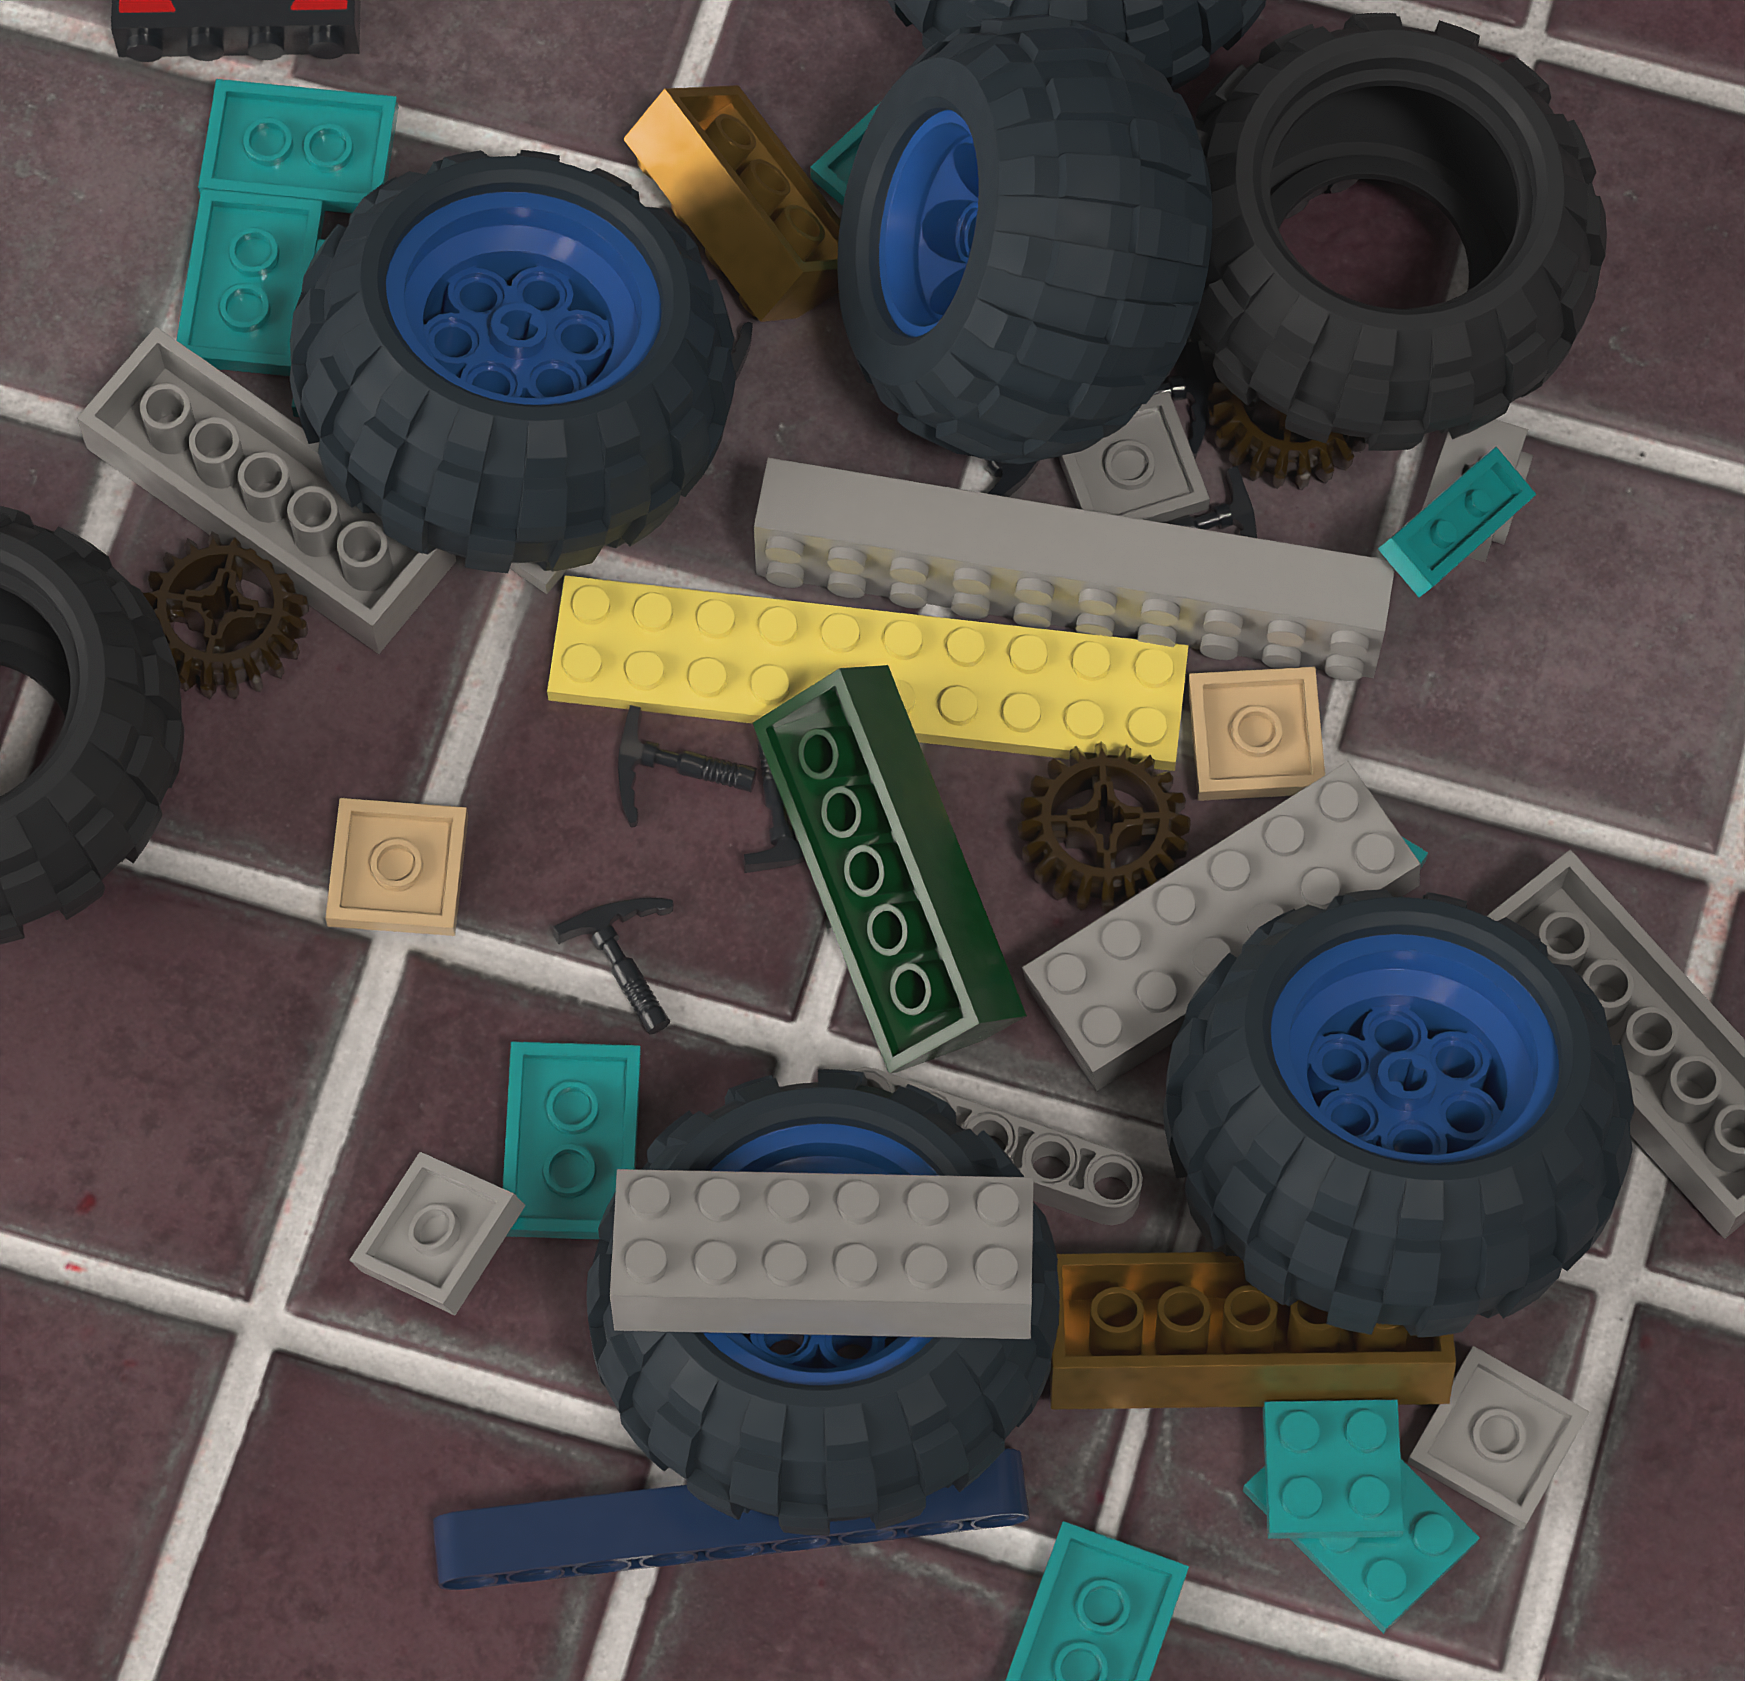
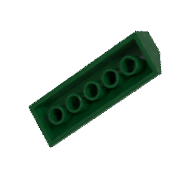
M889 666L839 668L754 721V729L888 1073H897L981 1042L1027 1017Z

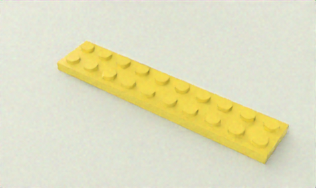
M565 575L547 694L549 701L628 710L630 705L641 707V711L753 724L754 721L839 668L888 665L920 743L1069 759L1070 750L1077 746L1083 751L1086 759L1094 758L1095 745L1102 741L1107 748V757L1118 758L1119 750L1127 744L1132 750L1131 763L1137 765L1142 758L1151 754L1155 760L1154 769L1175 771L1189 645L1175 644L1174 647L1138 642V639Z

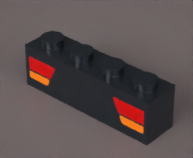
M112 0L111 31L118 56L129 57L140 62H153L162 57L190 56L200 61H213L222 56L250 55L260 60H274L283 55L308 54L320 59H335L343 54H360L361 0Z

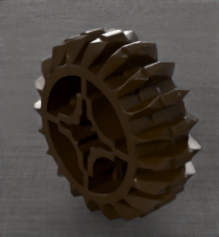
M1215 373L1217 382L1210 385L1208 401L1214 405L1209 409L1208 423L1211 427L1219 428L1215 436L1217 448L1233 447L1229 457L1232 467L1247 461L1252 463L1249 472L1252 481L1260 478L1263 472L1266 471L1274 474L1272 481L1276 489L1283 486L1286 476H1294L1296 483L1303 490L1309 485L1310 476L1313 472L1326 484L1333 477L1334 466L1346 471L1353 463V452L1361 453L1367 445L1365 444L1364 437L1348 436L1330 432L1326 444L1316 440L1296 442L1301 435L1285 429L1286 414L1273 408L1263 400L1257 403L1252 401L1249 406L1246 405L1217 378ZM1253 422L1269 428L1274 438L1261 431Z
M212 531L208 538L209 547L198 550L197 544L187 538L184 544L187 556L180 559L176 555L166 552L163 561L168 573L150 571L147 579L153 591L145 592L143 595L152 606L162 625L176 664L181 683L180 688L187 692L200 681L203 696L210 700L216 693L218 685H225L228 696L236 700L240 692L238 684L249 681L251 688L261 692L263 688L261 674L267 671L270 675L282 679L285 671L280 658L298 659L300 649L294 639L305 638L308 634L307 622L301 617L308 614L309 604L306 596L296 593L294 583L287 573L275 574L273 564L267 559L263 560L251 548L249 550L243 549L241 543L235 537L231 539L229 545H222L219 535ZM214 580L209 587L195 590L199 586ZM246 580L262 588L274 601V608L260 607L258 600L244 597L241 581ZM231 601L233 611L226 612L224 615V611L228 610ZM223 617V621H219L217 630L214 619H221ZM174 623L188 624L189 630L203 633L206 651L197 650L181 640L174 632ZM255 640L244 648L233 651L239 643Z
M1102 741L1095 745L1094 758L1086 759L1083 751L1075 746L1074 749L1070 750V767L1060 760L1053 758L1048 762L1047 767L1050 778L1035 775L1030 785V790L1034 796L1025 797L1021 801L1020 813L1027 819L1018 823V837L1029 842L1022 849L1024 862L1039 863L1034 873V878L1038 884L1057 879L1053 888V896L1057 901L1065 898L1071 890L1077 892L1076 906L1080 911L1085 910L1089 906L1090 897L1102 898V911L1106 914L1113 910L1115 897L1122 896L1124 902L1139 894L1138 888L1143 891L1160 880L1159 877L1164 878L1178 869L1174 859L1186 857L1188 851V842L1181 837L1190 832L1191 826L1190 818L1180 814L1186 804L1183 792H1169L1174 780L1170 771L1151 776L1155 765V760L1151 754L1142 758L1137 765L1131 763L1132 750L1127 744L1119 750L1118 758L1107 757V748ZM1092 789L1093 796L1089 803L1080 808L1068 809L1067 815H1055L1062 804L1069 798L1082 791ZM1114 789L1134 797L1148 812L1144 813L1142 807L1127 806L1120 802L1115 795ZM1100 806L1104 807L1105 821L1111 822L1110 831L1112 830V834H1109L1108 850L1104 849L1103 834L1097 833L1098 825H1096V822L1099 821ZM1141 840H1154L1150 848L1141 857L1129 864L1116 867V857L1119 852L1125 848L1140 846ZM1059 843H1065L1066 849H1080L1088 853L1093 860L1094 867L1083 864L1071 857Z

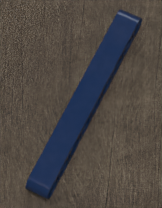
M1005 1449L976 1480L961 1492L954 1485L949 1488L944 1487L926 1496V1507L919 1516L877 1530L871 1518L866 1517L830 1522V1536L785 1533L779 1526V1518L776 1516L750 1510L748 1514L743 1512L738 1520L698 1500L688 1491L687 1485L450 1512L433 1519L438 1586L446 1590H465L1006 1527L1021 1524L1027 1521L1030 1515L1022 1454L1019 1450Z

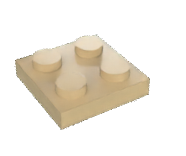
M1315 667L1189 674L1188 691L1198 801L1293 796L1325 776Z
M340 798L325 917L327 926L455 936L468 825L467 807Z

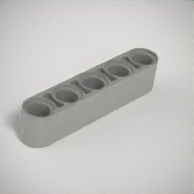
M861 1067L851 1070L864 1072L868 1087L894 1093L900 1086L906 1088L907 1084L927 1091L949 1103L956 1112V1124L963 1129L970 1128L976 1135L984 1130L988 1135L999 1138L1006 1146L1004 1152L1010 1157L1024 1177H1034L1033 1201L1100 1224L1112 1226L1124 1223L1130 1219L1138 1208L1143 1180L1142 1173L1135 1160L1123 1152L876 1068ZM1052 1156L1062 1160L1068 1170L1058 1178H1044L1037 1174L1033 1164L1041 1157ZM1103 1178H1118L1127 1185L1129 1193L1121 1199H1106L1095 1190V1184Z

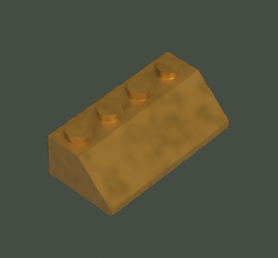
M740 86L665 88L625 136L624 141L636 155L638 166L642 172L654 180L669 199L675 216L690 227L705 247V254L708 260L725 274L740 294L739 298L743 307L750 314L757 317L760 322L795 319L839 293L837 261L841 219Z

